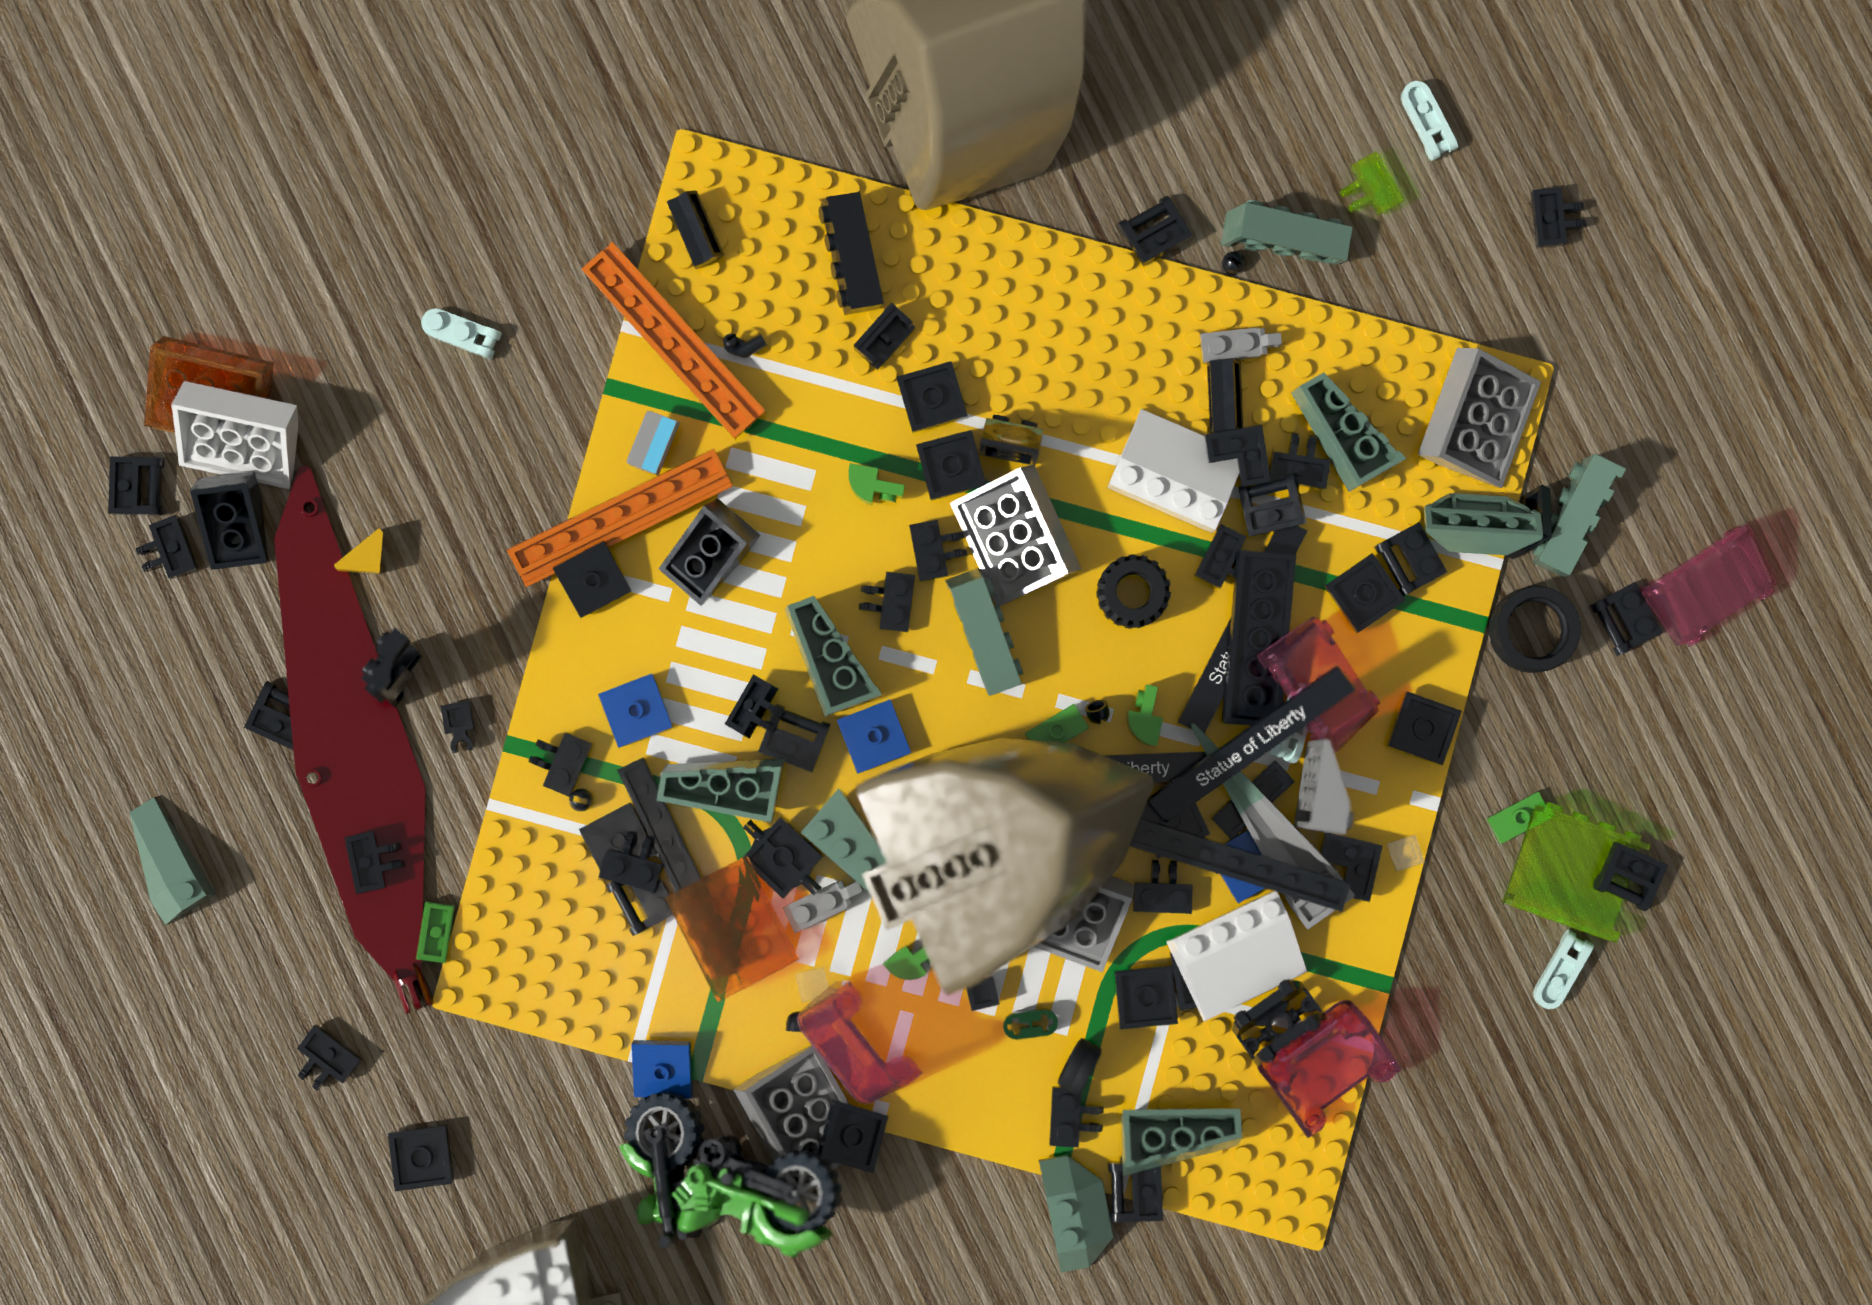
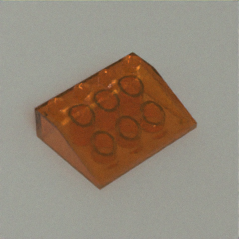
M163 336L150 347L144 426L175 433L172 403L184 381L269 399L272 389L274 362Z
M747 856L665 897L717 1002L728 998L800 959Z

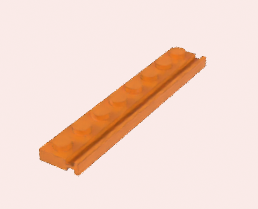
M613 242L582 268V271L734 439L738 438L766 412Z
M713 448L508 548L507 552L525 587H528L555 574L553 566L602 540L610 547L733 487Z

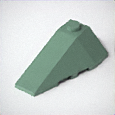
M156 797L151 798L129 812L150 901L165 925H168L216 894Z

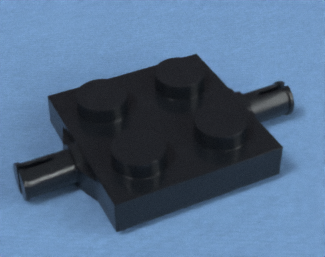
M780 817L770 828L764 831L752 820H749L744 825L743 829L755 840L751 849L742 857V860L782 899L801 884L813 896L818 893L822 886L812 879L810 874L813 867L824 856L788 821Z

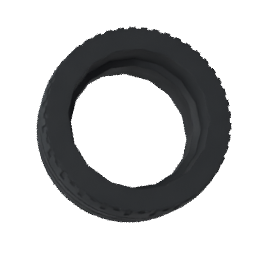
M1544 586L1524 587L1506 595L1495 607L1489 622L1490 643L1497 656L1505 664L1516 670L1527 673L1549 671L1562 665L1576 650L1581 634L1580 617L1572 602L1559 591ZM1531 601L1541 602L1552 608L1559 618L1561 627L1560 640L1556 648L1546 656L1538 658L1524 656L1518 652L1509 639L1507 629L1509 617L1514 609L1523 603Z

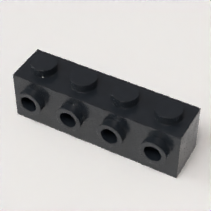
M860 192L826 197L819 207V218L822 224L825 223L827 232L825 235V246L828 252L831 251L832 255L831 274L834 280L837 279L838 305L840 308L843 307L844 315L877 310L884 302Z

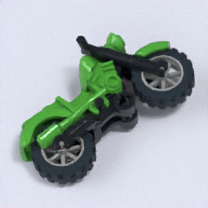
M672 1092L652 1094L639 1100V1104L633 1106L629 1113L631 1115L625 1121L627 1132H624V1138L628 1140V1144H623L619 1147L625 1160L633 1169L654 1180L655 1195L650 1194L646 1199H642L636 1213L638 1215V1223L641 1225L652 1222L662 1223L664 1235L659 1239L661 1247L667 1248L671 1243H676L678 1238L685 1240L687 1238L700 1237L701 1229L713 1225L720 1219L721 1215H733L742 1221L740 1232L755 1236V1241L766 1246L773 1245L780 1248L783 1254L790 1257H797L799 1253L822 1244L832 1236L830 1229L824 1225L836 1214L835 1209L841 1202L839 1192H842L841 1183L838 1184L837 1178L839 1175L837 1171L830 1167L832 1164L827 1159L823 1160L820 1158V1154L815 1152L809 1153L808 1151L793 1152L774 1160V1164L768 1166L762 1162L744 1157L741 1154L742 1145L734 1136L727 1135L709 1139L703 1143L704 1138H701L702 1132H704V1124L700 1122L701 1114L699 1111H695L693 1102L685 1100L681 1094H672ZM660 1110H663L662 1124L654 1115ZM670 1113L677 1119L673 1124L669 1123ZM649 1121L653 1123L654 1128L648 1129ZM699 1153L700 1158H697L694 1161V1164L688 1171L687 1176L684 1177L685 1166L690 1163V1160L695 1158ZM800 1170V1175L797 1177L790 1174V1172ZM807 1172L813 1176L814 1181L806 1180ZM818 1185L819 1196H817L818 1191L816 1189L813 1190V1187ZM807 1199L818 1202L811 1212Z

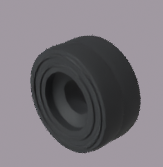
M1081 1038L1075 1045L1060 1074L1058 1085L1079 1095L1087 1084L1100 1058L1102 1049Z

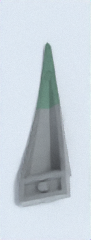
M1191 723V727L1207 756L1216 751L1218 747L1196 724ZM1241 771L1223 783L1262 856L1344 881L1336 868ZM1350 888L1345 903L1355 897ZM1284 894L1290 907L1307 930L1335 911L1334 909Z

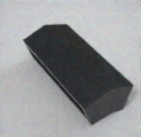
M697 190L685 191L678 197L666 201L696 270L724 256Z
M1236 359L1210 360L1207 363L1210 433L1244 427L1241 361Z

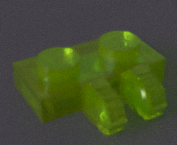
M1377 151L1350 166L1357 181L1339 191L1341 197H1347L1360 187L1363 189L1366 196L1352 202L1348 206L1350 212H1354L1370 202L1379 216L1404 201L1402 194Z

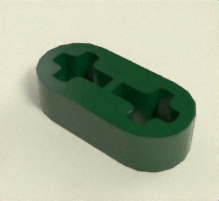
M1049 1009L1013 1012L1007 1015L1003 1021L1005 1034L1009 1038L1017 1040L1048 1036L1054 1033L1058 1027L1057 1017ZM1046 1014L1048 1019H1053V1023L1048 1025L1047 1030H1043L1041 1025L1032 1026V1021L1041 1020V1015ZM1013 1018H1018L1020 1023L1029 1022V1026L1020 1028V1033L1014 1034L1013 1029H1008V1025L1012 1024Z

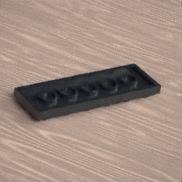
M1237 550L1222 723L1252 725L1283 703L1296 555Z

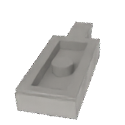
M1265 328L1200 334L1204 364L1210 360L1260 358L1261 355L1268 354L1267 348H1275L1282 345L1281 333L1265 334Z
M842 881L834 882L820 889L814 896L809 894L784 906L783 910L796 934L847 909L848 906L853 904L851 897L863 892V889L857 881L846 887Z

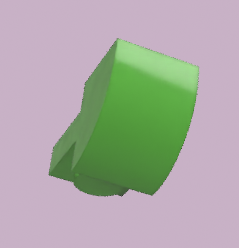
M850 463L848 471L849 482L852 491L861 501L873 505L875 494L880 495L879 500L896 503L897 498L903 499L905 485L877 480L878 468Z
M1145 685L1144 690H1138L1135 706L1140 707L1139 712L1127 711L1126 720L1131 734L1138 741L1155 747L1158 744L1163 718L1152 716L1158 687Z
M906 944L885 960L883 965L891 974L898 978L914 980L927 974L922 963L926 961L929 965L930 960L924 946L913 953Z

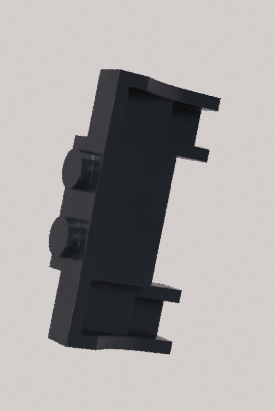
M395 627L391 632L385 631L377 641L379 647L376 651L379 656L376 660L372 658L362 670L364 675L361 679L367 684L364 689L368 694L380 703L385 700L396 708L404 698L405 687L413 678L410 672L423 656L410 645L412 643L410 638Z

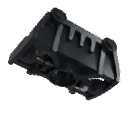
M1285 979L1279 984L1277 991L1247 1012L1246 1010H1241L1236 1013L1232 1031L1257 1067H1260L1263 1062L1265 1064L1273 1062L1278 1051L1284 1049L1307 1031H1317L1322 1025L1321 1022L1328 1018L1301 981ZM1304 991L1307 996L1302 1000L1301 1007L1296 1011L1293 1008L1287 1011L1290 1000ZM1304 1012H1306V1013L1315 1012V1013L1309 1015L1307 1018H1305V1019H1304L1302 1022H1300L1299 1024H1296L1298 1021L1301 1020L1299 1016H1300L1301 1014H1303ZM1283 1017L1288 1021L1289 1026L1285 1032L1276 1033L1273 1030L1272 1024L1276 1018ZM1253 1026L1265 1027L1260 1030L1262 1035L1257 1038L1250 1037L1245 1040L1241 1038V1035ZM1264 1040H1266L1268 1043H1269L1271 1040H1273L1272 1043H1270L1269 1045H1267V1046H1265L1264 1048H1262V1049L1256 1054V1056H1254V1054H1255V1053L1259 1050V1048H1260V1043H1262Z

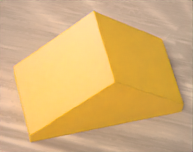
M378 528L334 564L337 571L379 574L383 539L382 530Z

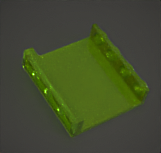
M1547 802L1546 806L1535 805L1502 903L1603 940L1617 943L1621 932L1612 929L1623 899L1606 891L1602 893L1593 888L1594 880L1600 874L1614 841L1638 852L1640 849L1649 850L1651 845L1642 842L1643 836L1629 831H1625L1624 835L1615 832L1616 826L1601 821H1599L1598 825L1589 822V816L1573 812L1572 816L1562 813L1564 807L1550 802ZM1615 873L1611 880L1626 888L1629 883V879Z

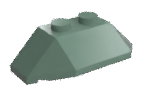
M1449 493L1437 499L1434 503L1426 505L1424 508L1426 533L1449 552L1509 555L1543 538L1541 513L1536 510L1531 511L1525 505L1507 496Z
M1068 1154L1040 1159L1039 1164L1060 1271L1063 1273L1088 1268L1113 1238L1103 1181Z

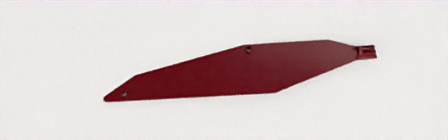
M304 465L298 468L274 538L295 772L354 937L394 981L403 1009L407 1015L411 1013V1009L402 985L407 984L416 1010L422 1009V1004L414 984L415 980L419 982L427 1006L433 1005L422 974V960H416L423 918L426 788L397 707H393L385 700L380 703L364 689L367 684L361 679L364 675L362 670L372 658L376 660L378 654L349 573L337 571L334 567V564L343 557L312 470ZM313 504L315 510L312 513H306L304 510L306 505ZM316 773L318 781L313 784L309 783V774ZM374 831L377 847L401 843L402 849L392 853H381L379 858L381 865L395 860H404L405 867L383 871L386 888L356 894L344 837Z

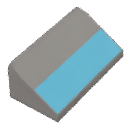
M647 411L627 458V464L659 476L680 422L655 412Z

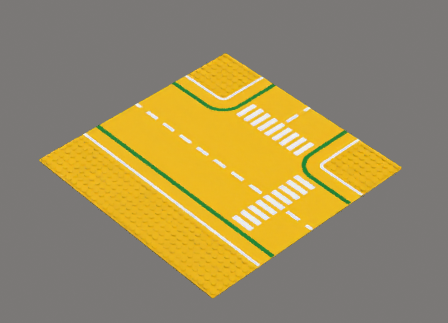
M679 129L675 134L638 270L766 412L738 438L734 439L624 317L568 519L658 476L627 464V458L647 411H652L680 422L659 475L714 448L733 487L608 547L632 591L582 618L578 615L556 573L551 576L450 936L446 963H443L432 1006L435 1009L631 1063V1044L633 1040L691 1041L692 1079L733 1090L757 1073L812 1044H816L850 1105L889 1116L884 1132L1042 1175L1039 1164L1040 1159L1068 1154L1076 1162L1102 1179L1104 1192L1112 1194L1111 1172H1108V1162L1123 1161L1121 1133L1123 1110L1241 1109L1242 1139L1238 1146L1161 1166L1163 1209L1315 1251L1321 1250L1327 1234L1505 556L1449 552L1426 533L1424 508L1426 505L1434 503L1437 499L1449 493L1507 496L1519 502L1554 368L1552 364L1161 258L1143 266L1132 250L954 202L930 210H922L915 205L910 190ZM695 190L698 192L724 253V256L697 270L693 265L666 202L678 197L685 191ZM860 192L884 304L877 310L844 315L843 307L840 308L837 302V291L839 288L837 279L834 280L831 274V263L833 260L831 251L828 252L825 246V235L827 232L825 223L822 224L819 218V207L826 197ZM893 303L913 322L912 324L916 328L880 369L876 370L854 350L853 345L883 311ZM1249 328H1265V334L1281 333L1282 345L1280 347L1267 348L1268 354L1261 355L1260 358L1240 360L1243 426L1262 424L1269 470L1273 451L1288 454L1292 432L1299 434V445L1296 455L1306 456L1307 440L1310 435H1316L1291 393L1302 384L1322 373H1325L1338 386L1359 412L1362 411L1369 419L1368 422L1379 433L1382 432L1388 438V442L1397 452L1400 451L1406 457L1405 460L1350 492L1347 490L1331 461L1325 490L1299 486L1307 523L1298 526L1307 530V533L1296 553L1283 703L1287 701L1289 691L1296 682L1312 683L1336 665H1339L1356 687V691L1310 722L1301 756L1297 762L1290 763L1285 761L1283 757L1278 758L1271 755L1268 751L1241 770V772L1252 781L1276 760L1295 782L1272 804L1294 825L1307 741L1330 740L1350 802L1349 811L1354 813L1351 829H1346V834H1333L1382 845L1383 847L1370 902L1352 898L1344 904L1342 912L1335 910L1308 930L1292 910L1284 894L1277 892L1290 918L1307 970L1306 973L1291 979V981L1295 980L1303 983L1328 1019L1321 1022L1322 1025L1317 1031H1307L1284 1049L1278 1051L1273 1062L1266 1064L1263 1062L1260 1067H1257L1233 1033L1232 1027L1236 1013L1241 1010H1246L1247 1012L1277 991L1278 986L1206 1021H1203L1198 1008L1179 1010L1175 987L1178 1024L1120 1029L1114 976L1115 970L1171 965L1169 954L1171 951L1166 941L1267 893L1274 892L1273 890L1264 888L1238 904L1220 874L1177 861L1176 884L1193 885L1192 914L1134 912L1132 899L1103 972L1036 947H1031L989 975L994 977L1000 1005L971 1011L967 989L951 995L945 994L931 963L928 965L924 961L922 965L926 969L927 974L914 980L898 978L886 969L883 962L907 944L914 953L923 944L912 919L886 930L874 900L865 888L862 887L863 892L851 897L853 904L848 906L847 909L795 934L783 907L811 893L801 884L782 899L742 860V857L751 849L755 840L743 829L744 825L749 820H752L764 831L770 828L780 817H783L824 856L813 867L810 877L822 888L840 881L846 887L856 881L801 833L838 788L846 793L857 812H859L866 825L876 837L858 796V784L932 753L997 738L1028 740L1025 735L1026 732L1072 704H1075L1089 728L1065 743H1073L1102 756L1205 752L1194 731L1179 724L1177 721L1231 617L1235 579L1227 575L1222 587L1219 589L1194 575L1220 524L1246 536L1240 549L1245 551L1264 552L1274 531L1249 537L1239 495V486H1241L1239 474L1218 526L1213 533L1107 488L1141 409L1203 436L1206 433H1210L1207 363L1204 364L1202 359L1200 334ZM733 333L736 334V337L748 341L761 334L767 346L747 358H741L725 350L723 339L727 334ZM1457 348L1481 349L1541 381L1502 488H1497L1442 467L1418 455ZM952 361L968 417L912 433L896 377ZM993 415H1001L1010 418L1009 422L1020 424L1021 420L1031 421L1038 424L1037 428L1043 429L1039 456L1035 467L1081 570L1000 606L1004 621L1000 623L1003 633L1009 632L1014 648L1009 649L1012 659L1018 658L1024 674L1019 676L1021 685L989 696L974 660L972 648H970L965 636L964 626L955 609L952 593L948 590L945 582L946 579L976 568L981 573L965 535L960 541L942 543L944 553L956 549H965L968 555L945 561L948 577L920 582L909 525L938 520L940 536L963 532L950 503L977 490L974 489L931 501L916 444L972 430L986 484L1020 467L1029 466L1027 464L979 455L986 418L992 419ZM1316 439L1314 458L1330 460L1319 440ZM850 463L878 468L877 480L905 485L903 499L897 498L896 503L879 500L880 495L875 494L873 505L861 501L852 491L849 482L848 471ZM1288 489L1253 497V506L1289 498ZM718 498L761 536L745 558L704 605L700 606L658 568L702 507ZM1420 522L1447 573L1403 596L1405 598L1404 602L1359 633H1356L1324 586L1373 553L1399 589L1400 587L1381 553L1378 554L1374 546ZM1397 544L1392 546L1391 549L1410 582L1414 581L1416 578ZM1136 554V556L1144 555L1149 560H1155L1159 563L1158 566L1167 573L1166 578L1170 580L1171 585L1169 586L1171 596L1168 600V606L1157 620L1144 627L1129 629L1121 625L1117 626L1112 620L1104 616L1105 613L1102 609L1100 610L1099 601L1096 596L1098 581L1107 566L1118 558ZM1236 559L1231 567L1233 569H1236ZM886 572L915 575L908 633L880 629L881 613L859 610V603L864 602L882 606L884 596L865 594L861 592L862 585L884 588ZM1128 575L1119 581L1116 594L1119 601L1125 607L1137 609L1148 602L1150 587L1142 577ZM815 596L835 625L838 633L846 641L860 665L863 666L871 681L882 694L875 699L826 717L822 711L785 612L786 606ZM990 596L993 606H996L992 596ZM653 674L673 728L618 748L598 694ZM754 674L778 688L771 701V704L774 706L779 704L785 706L787 711L819 723L825 721L831 725L813 772L784 762L776 811L772 822L666 802L744 966L717 978L664 867L661 872V878L679 912L632 936L629 931L631 926L613 893H609L606 885L613 881H605V879L598 877L600 870L579 829L630 802L635 809L617 770L640 758H645L658 787L661 772L667 764L775 759L758 752L766 732L765 728L757 725L749 739L725 725L726 720ZM1145 685L1158 687L1152 716L1161 717L1163 721L1158 744L1155 747L1138 741L1131 734L1126 720L1127 711L1139 712L1140 707L1135 706L1138 690H1144ZM1408 691L1462 711L1443 765L1387 746L1405 692ZM1224 696L1204 733L1218 748L1251 726L1222 723ZM891 699L911 753L857 774L837 720ZM1095 700H1105L1110 712L1108 720L1106 722L1101 720L1099 725L1092 723L1087 717L1086 705ZM766 710L761 718L762 720L770 721L772 716L770 710ZM781 720L777 727L780 730L812 742L815 741L817 736L816 733ZM569 733L593 743L574 790L583 788L591 792L593 804L590 809L582 812L576 811L570 806L568 796L543 786L549 770L528 762L530 756L540 757L552 764L556 754L538 748L535 745L538 739L559 747L564 734ZM1154 782L1149 797L1170 782ZM1223 784L1198 800L1196 804L1210 832V835L1204 838L1224 844L1230 839L1211 819L1231 800ZM574 796L573 801L587 805L588 799ZM1245 827V828H1244L1242 831H1240L1236 836H1238L1239 834H1241V833H1243L1244 831L1248 830V828ZM1296 827L1320 852L1325 832ZM1130 846L1124 862L1112 876L1132 884L1134 882L1151 883L1152 860H1159L1160 873L1158 883H1169L1168 865L1170 861L1176 860L1163 856L1157 858L1153 853ZM658 854L648 858V861L652 860V862L662 864ZM1331 863L1344 879L1346 866ZM627 885L622 886L640 921L648 919L633 888ZM1304 991L1290 1000L1287 1011L1292 1008L1296 1011L1301 1007L1302 1000L1307 996ZM1049 1009L1054 1012L1058 1020L1056 1031L1051 1035L1042 1037L1011 1039L1005 1034L1003 1029L1005 1017L1013 1012ZM797 1011L805 1013L809 1020V1032L786 1031L788 1016ZM1304 1012L1299 1016L1301 1020L1298 1021L1296 1024H1299L1305 1018H1307L1309 1015L1315 1012ZM1043 1014L1041 1015V1020L1032 1021V1026L1041 1025L1043 1030H1047L1048 1025L1053 1023V1019H1048L1047 1015ZM1283 1017L1276 1018L1272 1024V1028L1276 1033L1285 1032L1289 1026L1288 1021ZM1013 1018V1022L1008 1025V1029H1013L1014 1034L1020 1033V1028L1029 1026V1022L1020 1023L1018 1018ZM1253 1026L1243 1033L1241 1038L1243 1040L1250 1037L1257 1038L1262 1035L1260 1030L1265 1027ZM1083 1038L1091 1044L1099 1046L1102 1052L1087 1084L1081 1092V1104L1103 1106L1104 1113L1092 1115L1080 1112V1123H1099L1103 1125V1131H1079V1147L1050 1146L1052 1086H1060L1058 1085L1060 1074L1075 1045ZM1264 1040L1262 1043H1260V1048H1259V1050L1254 1054V1056H1256V1054H1257L1262 1048H1264L1265 1046H1267V1045H1269L1270 1043H1272L1273 1040H1271L1269 1043H1268L1266 1040ZM1131 1174L1123 1176L1124 1198L1132 1200Z

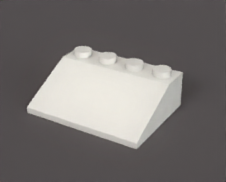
M184 381L172 403L179 466L221 475L255 471L258 483L291 489L298 435L297 405Z
M1141 409L1107 488L1213 533L1218 526L1238 477L1237 459L1208 463L1203 435Z
M1276 891L1267 893L1166 941L1203 1021L1279 986L1285 979L1291 980L1307 972L1290 918Z

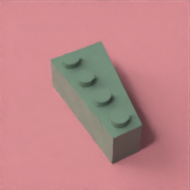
M1247 200L1246 203L1226 212L1221 246L1231 247L1236 242L1245 244V250L1257 251L1272 248L1274 255L1294 256L1296 252L1299 253V259L1337 265L1347 261L1352 227L1343 225V221L1339 219L1328 218L1325 221L1317 219V215L1313 213L1301 212L1299 215L1290 213V209L1287 207L1274 206L1273 208L1264 207V203L1261 201Z
M1325 373L1302 384L1291 393L1349 492L1406 459L1400 451L1397 452L1388 442V438L1382 432L1379 433L1368 422L1369 419L1362 411L1359 412L1349 402L1350 399Z
M1597 454L1574 463L1568 476L1572 478L1568 488L1564 487L1561 490L1556 501L1560 505L1555 514L1551 513L1552 538L1534 547L1532 552L1535 555L1533 564L1563 578L1571 575L1588 542V539L1584 538L1585 534H1590L1600 520V513L1597 512L1599 507L1603 508L1606 502L1611 499L1614 490L1610 486L1615 477L1622 478L1626 468Z
M977 568L946 579L945 582L948 590L952 593L955 609L964 626L965 636L970 648H972L974 660L988 695L991 696L1021 685L1019 676L1024 673L1018 658L1012 659L1009 649L1014 648L1009 632L1003 633L1000 623L1004 621V617L999 605L993 606L990 596L994 595L995 592L990 579H984Z
M815 596L786 606V615L825 717L882 695L867 675L868 673L863 666L860 665L846 641L838 633L835 625Z
M785 759L667 764L661 772L657 801L772 822L776 811Z
M838 788L801 833L870 893L862 874L887 864V861L877 838L866 825L859 812H857L846 793Z
M1241 1109L1123 1110L1121 1116L1123 1176L1238 1146L1242 1139Z

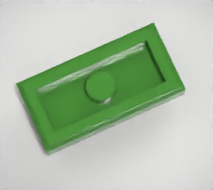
M1072 704L1029 730L1025 735L1028 740L1065 743L1089 727L1075 704Z
M1535 792L1486 819L1499 844H1503L1550 819L1552 816L1540 793Z
M425 902L416 960L446 963L454 905Z

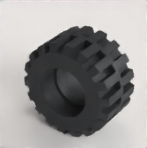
M1132 554L1126 557L1122 556L1107 566L1098 581L1096 591L1099 601L1098 605L1100 610L1102 609L1105 613L1104 616L1107 619L1112 620L1117 626L1121 625L1131 629L1151 624L1162 615L1168 606V600L1171 596L1169 586L1171 585L1170 580L1166 578L1167 573L1165 570L1158 566L1159 563L1155 560H1149L1147 556ZM1128 575L1142 577L1150 587L1148 602L1137 609L1125 607L1119 601L1116 594L1119 581Z

